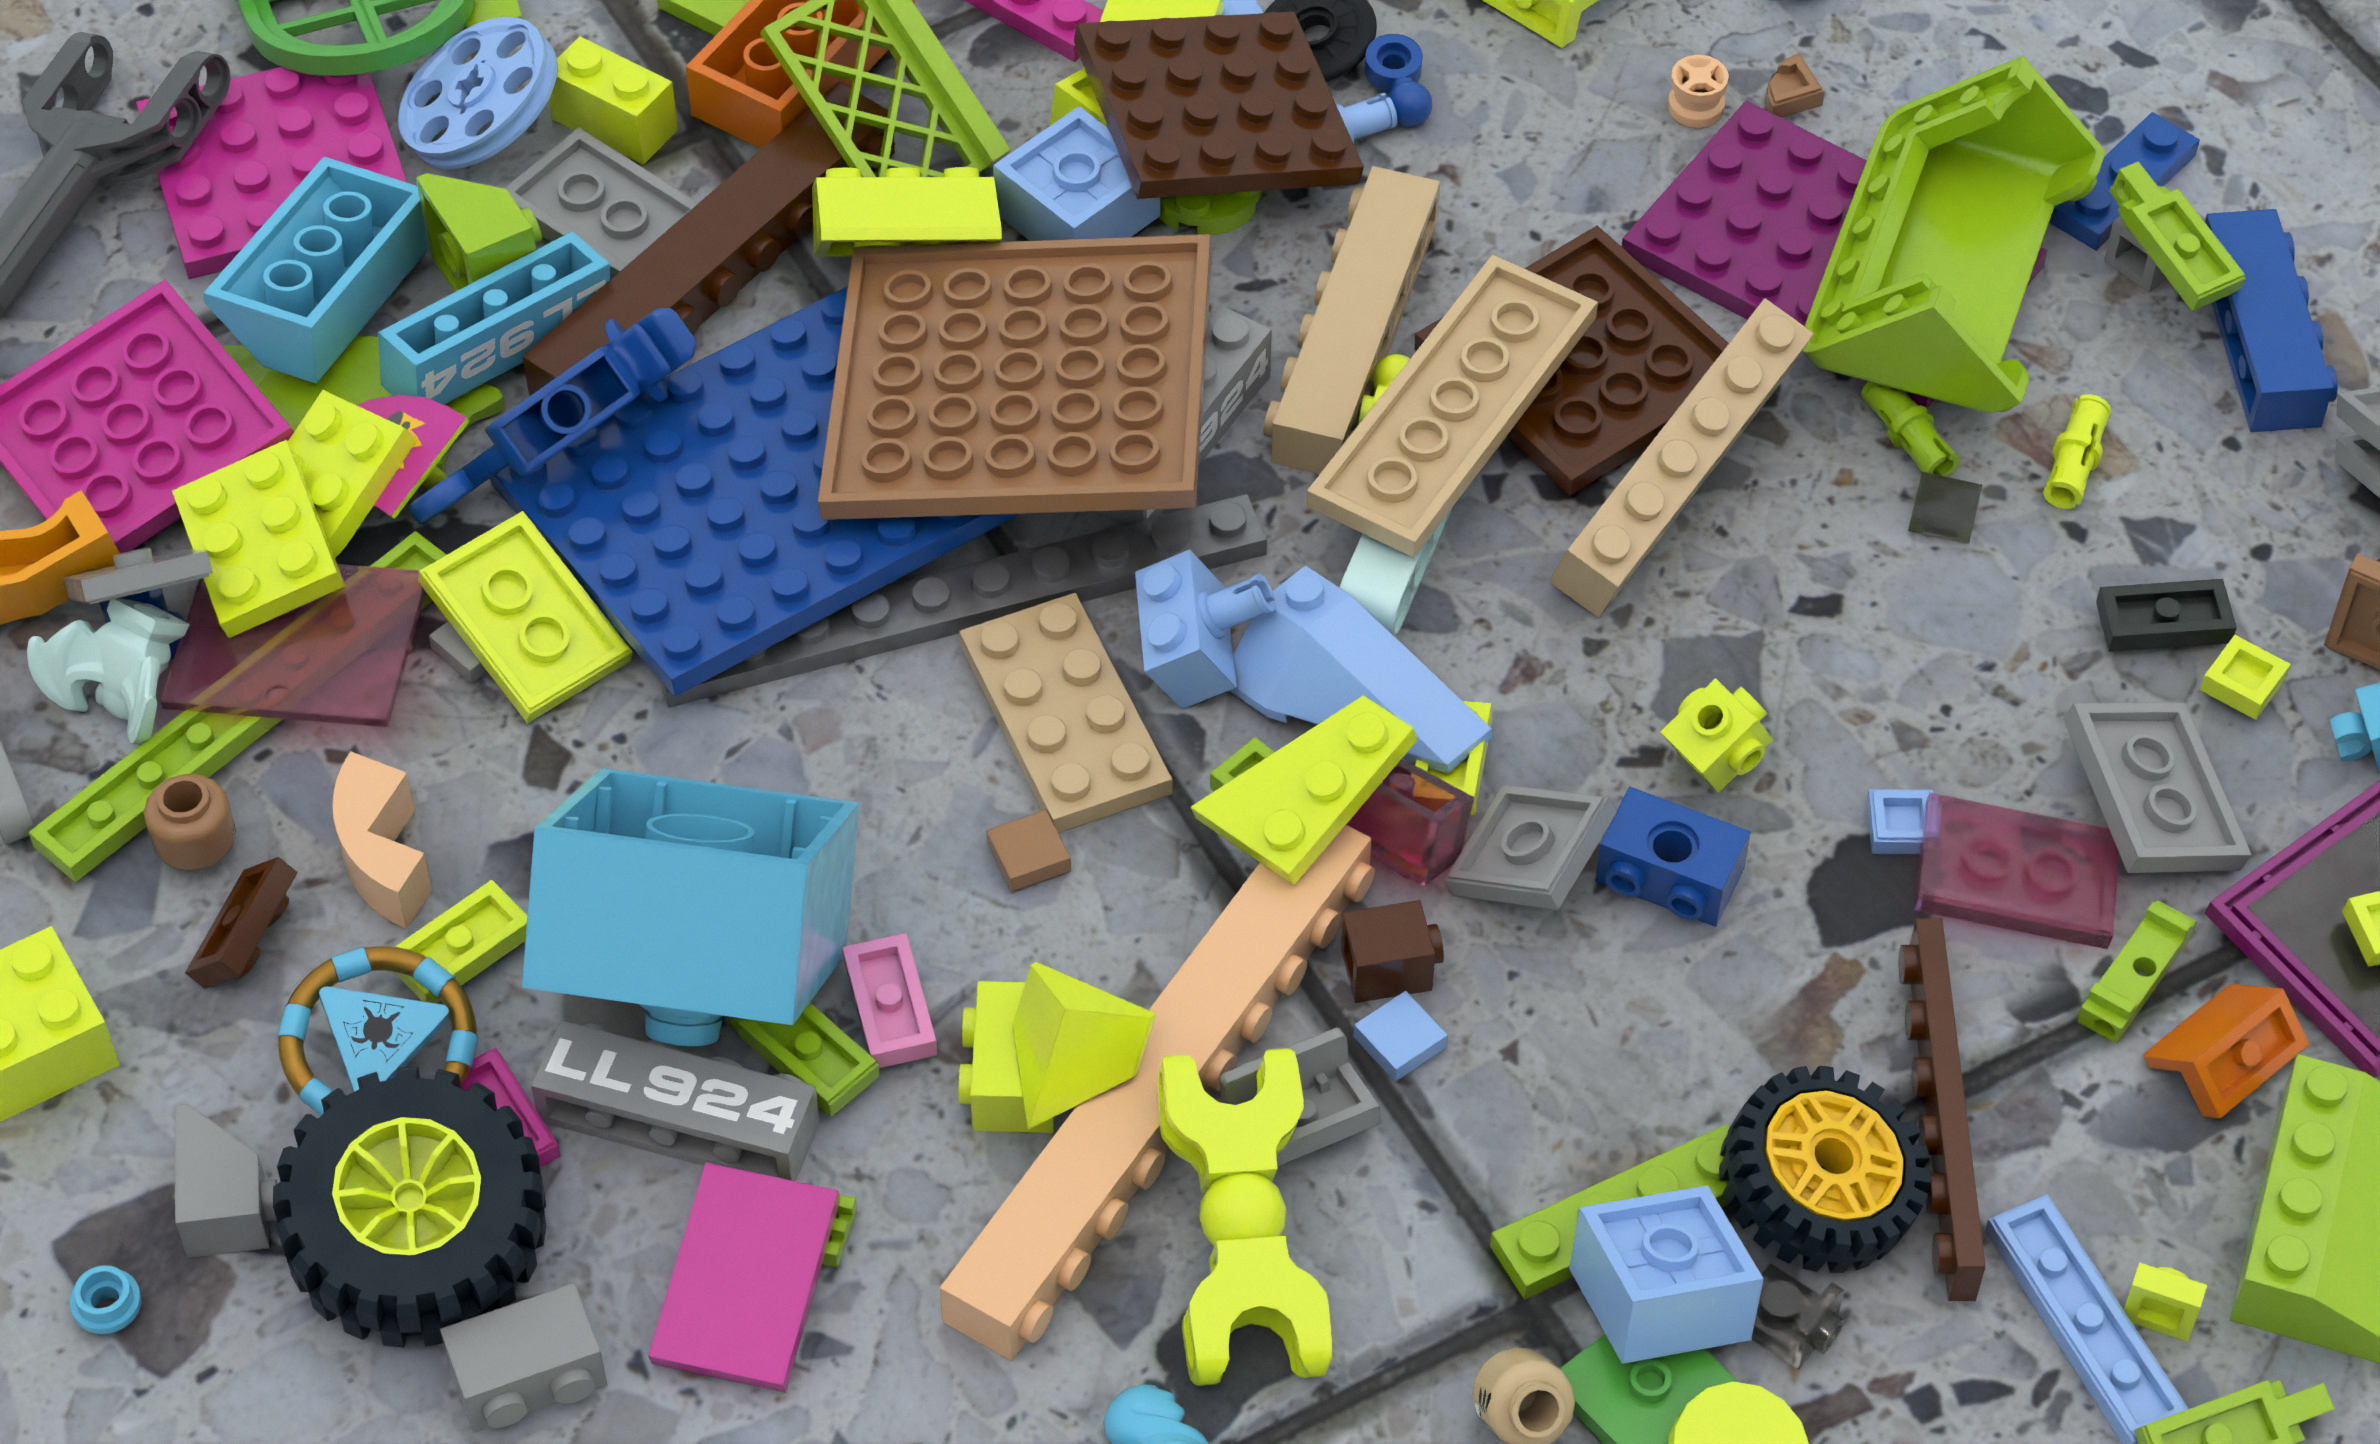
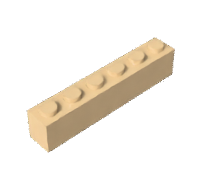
M1372 166L1364 188H1354L1347 214V220L1350 221L1348 230L1338 229L1331 253V262L1334 263L1331 272L1323 270L1317 283L1315 305L1318 307L1315 315L1306 313L1302 320L1298 337V348H1301L1298 358L1289 356L1286 361L1281 380V391L1284 392L1281 402L1272 400L1267 410L1263 432L1264 436L1272 437V463L1320 474L1358 426L1364 395L1372 396L1374 393L1373 377L1377 363L1389 353L1438 222L1440 181Z
M1764 298L1567 549L1549 582L1599 618L1787 376L1814 333Z

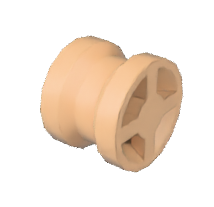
M1705 55L1686 56L1674 65L1670 84L1672 90L1669 93L1668 100L1670 116L1678 123L1693 128L1709 127L1717 123L1724 114L1726 100L1724 94L1727 91L1729 78L1726 67L1719 60Z

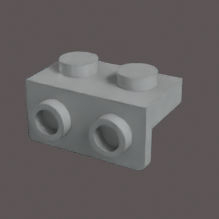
M1334 1028L1314 1037L1305 1038L1297 1044L1287 1047L1296 1054L1304 1109L1288 1144L1277 1154V1167L1381 1124L1380 1106L1350 1064L1347 1037L1340 1028ZM1264 1057L1246 1062L1220 1076L1222 1103L1238 1105L1253 1100L1257 1094L1256 1074Z

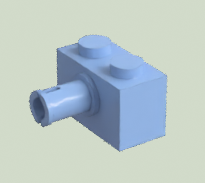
M1190 549L1136 571L1135 578L1144 672L1181 709L1237 688L1230 627L1264 613L1274 612L1276 605L1272 601L1275 598L1266 578L1261 573H1257L1247 580L1226 588Z

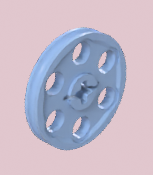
M517 17L488 19L459 32L433 52L410 81L403 95L398 114V126L403 140L415 151L421 160L430 166L440 169L468 167L494 156L520 137L536 120L548 102L558 72L555 50L532 23ZM524 43L522 48L516 54L512 55L511 57H508V55L514 48ZM475 51H478L477 55L472 60L463 64L464 61L468 58V56H470ZM528 79H531L529 84L524 89L515 93L516 89L523 82H525ZM441 92L433 103L425 106L434 95ZM493 121L485 132L476 136L485 124ZM447 128L438 140L431 142L437 133Z

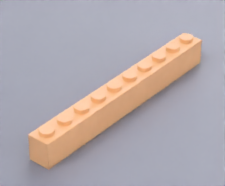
M1345 825L1295 885H1292L1263 864H1258L1149 1009V1011L1156 1013V1017L1138 1074L1074 1108L940 1286L943 1323L1011 1361L1026 1341L1035 1343L1040 1339L1051 1321L1054 1303L1065 1289L1073 1291L1079 1286L1091 1263L1090 1254L1102 1238L1111 1240L1118 1233L1126 1219L1129 1201L1140 1187L1144 1190L1149 1189L1163 1168L1165 1152L1169 1148L1162 1139L1160 1132L1157 1097V1075L1163 1056L1190 1055L1196 1061L1197 1072L1204 1091L1209 1094L1212 1089L1216 1091L1221 1090L1220 1076L1225 1072L1235 1069L1237 1054L1247 1041L1255 1043L1261 1038L1270 1022L1273 1005L1282 993L1289 996L1297 989L1305 974L1307 959L1317 946L1324 949L1330 944L1339 928L1341 913L1351 900L1358 903L1369 890L1375 875V868L1370 866L1371 837Z

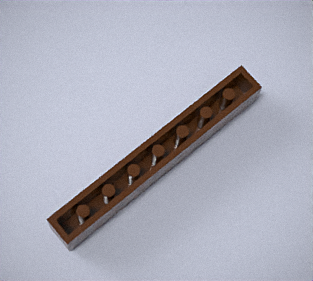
M839 81L823 95V98L828 103L847 107L851 88ZM859 93L856 110L887 118L888 110ZM810 108L806 109L522 356L529 396L596 349L608 344L609 339L605 332L604 324L610 319H615L627 330L657 308H671L677 312L694 336L703 322L720 307L729 305L747 283L760 272L770 269L782 252L798 238L805 237L813 230L812 186L815 179L826 177L827 169L849 168V166ZM837 117L844 128L845 119ZM854 122L851 140L860 152L880 156L885 129ZM894 134L889 159L895 153ZM869 166L873 172L878 169V168Z

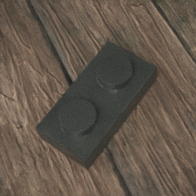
M2223 579L2100 587L2096 600L2109 652L2228 644L2237 629Z

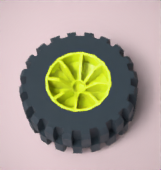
M419 1067L397 1068V1079L380 1082L376 1071L357 1078L359 1090L347 1096L342 1089H335L321 1099L324 1114L318 1119L312 1114H305L293 1130L298 1147L288 1146L283 1148L277 1164L281 1182L273 1186V1209L278 1223L276 1225L291 1276L300 1292L309 1293L313 1309L324 1319L330 1321L334 1320L337 1316L341 1317L344 1332L361 1340L368 1337L371 1329L380 1331L383 1346L404 1348L406 1336L423 1335L424 1344L427 1347L443 1343L440 1332L441 1328L482 1315V1312L490 1306L494 1310L508 1306L516 1299L515 1281L517 1280L520 1283L529 1282L537 1266L535 1249L544 1246L547 1227L544 1211L546 1201L539 1157L532 1138L524 1137L522 1120L510 1106H502L497 1110L495 1093L478 1082L473 1083L468 1091L462 1089L460 1077L457 1073L438 1069L433 1080L420 1078Z

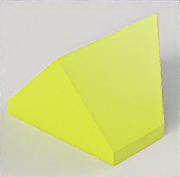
M1033 963L1030 966L1013 1022L1027 1130L1136 1076L1139 1072L1156 1013L1041 963Z

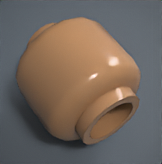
M183 774L171 777L156 786L147 798L144 809L146 826L154 852L165 864L178 870L195 871L214 865L223 859L233 847L236 835L233 815L226 792L215 780L199 774Z

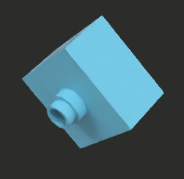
M601 768L534 828L522 988L639 1004L642 1008L646 1009V1035L657 1042L676 1046H704L717 1042L723 1016L793 1025L843 959L842 947L847 944L860 802Z

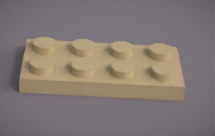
M1076 592L959 631L960 647L1041 810H1047L1058 833L1172 794V777Z

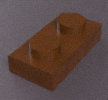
M279 857L243 870L185 974L203 988H208L230 979L238 980L245 976L260 956V949L257 945L266 928L274 924L286 910L289 904V897L286 893L298 872Z

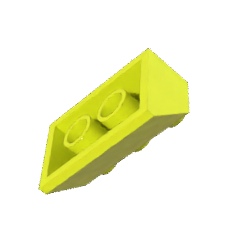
M910 167L886 169L885 177H861V169L831 168L826 170V177L816 178L812 186L814 257H852L854 247L1000 242L1002 240V227L994 177H979L978 168L955 167L944 169V177H920V169Z

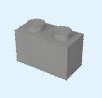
M575 1282L440 1329L448 1363L473 1433L488 1427L503 1428L513 1425L523 1419L528 1413L556 1403L572 1404L588 1397L594 1390L608 1386L601 1350Z

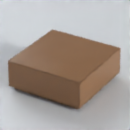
M1047 810L986 830L987 844L1011 892L1071 871V857Z

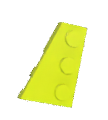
M1363 695L1190 808L1195 818L1292 885H1295L1418 739L1412 726Z

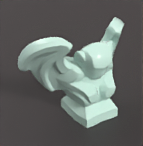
M116 598L110 600L107 608L111 621L104 624L97 631L91 627L89 622L77 620L60 629L47 642L39 636L30 638L27 648L28 667L34 682L50 700L65 709L86 712L88 710V703L84 693V684L88 681H96L99 683L95 692L96 702L103 705L114 717L128 720L127 737L129 743L141 745L151 738L157 708L155 697L157 681L160 674L168 668V661L171 657L169 643L184 637L190 624L151 604Z

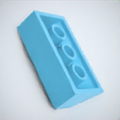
M323 157L203 292L204 303L263 367L317 384L429 250L418 186Z

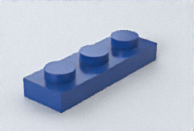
M2151 112L2104 156L2100 171L2096 176L2097 183L2093 190L2080 200H2069L2054 206L2049 223L2097 251L2109 239L2113 221L2120 216L2118 212L2120 206L2109 191L2110 187L2114 184L2119 169L2139 161L2157 186H2165L2196 156L2200 139L2156 113Z

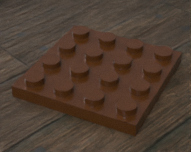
M1295 12L1077 23L1074 44L1137 199L1359 184L1364 166Z
M1598 225L1524 268L1598 302L1596 319L1507 435L1519 449L1569 496L1645 450L1729 344ZM1442 318L1415 333V351L1418 350Z

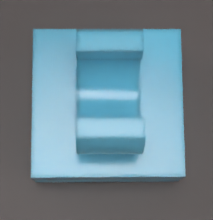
M2379 682L2355 689L2361 714L2347 712L2336 715L2329 720L2341 761L2360 759L2372 750L2380 774Z

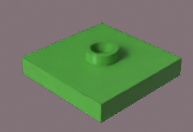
M1606 1334L1560 1368L1572 1384L1575 1398L1573 1413L1603 1444H1668L1669 1432L1676 1418L1688 1402L1708 1387L1738 1382L1706 1349L1622 1364Z

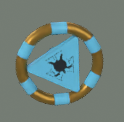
M390 946L360 947L333 956L312 970L301 981L284 1007L277 1037L282 1069L299 1099L320 1116L324 1114L321 1099L333 1090L315 1078L307 1063L303 1045L311 1010L319 998L353 1092L359 1090L357 1078L376 1071L380 1082L394 1079L397 1076V1068L406 1067L448 1022L449 1018L452 1034L443 1070L459 1074L462 1086L469 1071L472 1069L478 1036L476 1017L467 994L456 980V977L432 958L408 949ZM372 971H393L413 977L440 998L444 1005L334 988L332 986L338 982L340 983Z

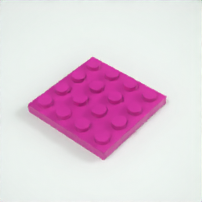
M277 67L231 79L229 90L224 100L182 159L156 171L188 279L223 271L323 157L407 182L370 73L323 76ZM205 85L199 86L200 91L204 88ZM150 99L136 102L139 114ZM175 106L171 111L169 119L170 133L174 130L177 122Z
M166 279L0 385V465L45 521L59 510L66 498L82 490L120 553L133 550L181 518L172 490L279 442L288 441L294 433L291 426Z

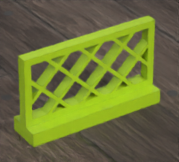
M810 0L764 27L760 32L849 168L861 169V177H885L886 169L898 167L920 169V177H944V173L929 169L933 142L954 147L966 167L979 169V176L992 169L994 164L1011 151V148L912 0H856L864 12L861 30L831 22L834 2L838 0ZM824 9L822 20L811 17ZM794 26L819 31L815 58L793 53L781 34ZM872 26L878 34L870 33ZM828 34L859 42L854 69L824 61ZM868 45L890 51L897 62L894 79L864 71ZM804 68L812 70L811 78ZM821 73L852 80L847 107L825 101L818 90ZM904 74L906 75L910 83L903 82ZM861 83L892 91L887 118L856 110ZM901 93L922 99L929 110L926 128L896 120ZM837 117L845 119L844 128ZM854 122L885 129L880 156L860 152L851 140ZM937 123L943 132L936 131ZM894 132L924 139L919 166L889 159ZM869 166L878 168L876 176Z

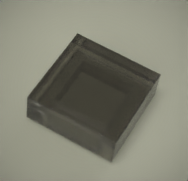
M1922 472L1908 531L1969 544L1982 484Z

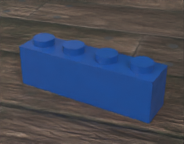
M2277 209L2207 214L2205 223L2245 273L2246 278L2239 291L2211 304L2250 432L2322 427L2329 402H2334L2337 397V375L2334 367L2326 366L2322 353V328L2319 321H2312L2309 313L2308 285L2304 276L2297 275L2294 266L2295 248L2291 233L2283 231Z

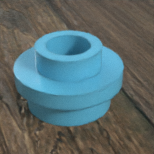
M107 1265L97 1266L83 1273L77 1280L70 1296V1309L76 1323L84 1330L95 1334H110L125 1328L136 1318L142 1304V1295L136 1280L129 1273ZM105 1299H117L115 1303L108 1307L96 1308Z

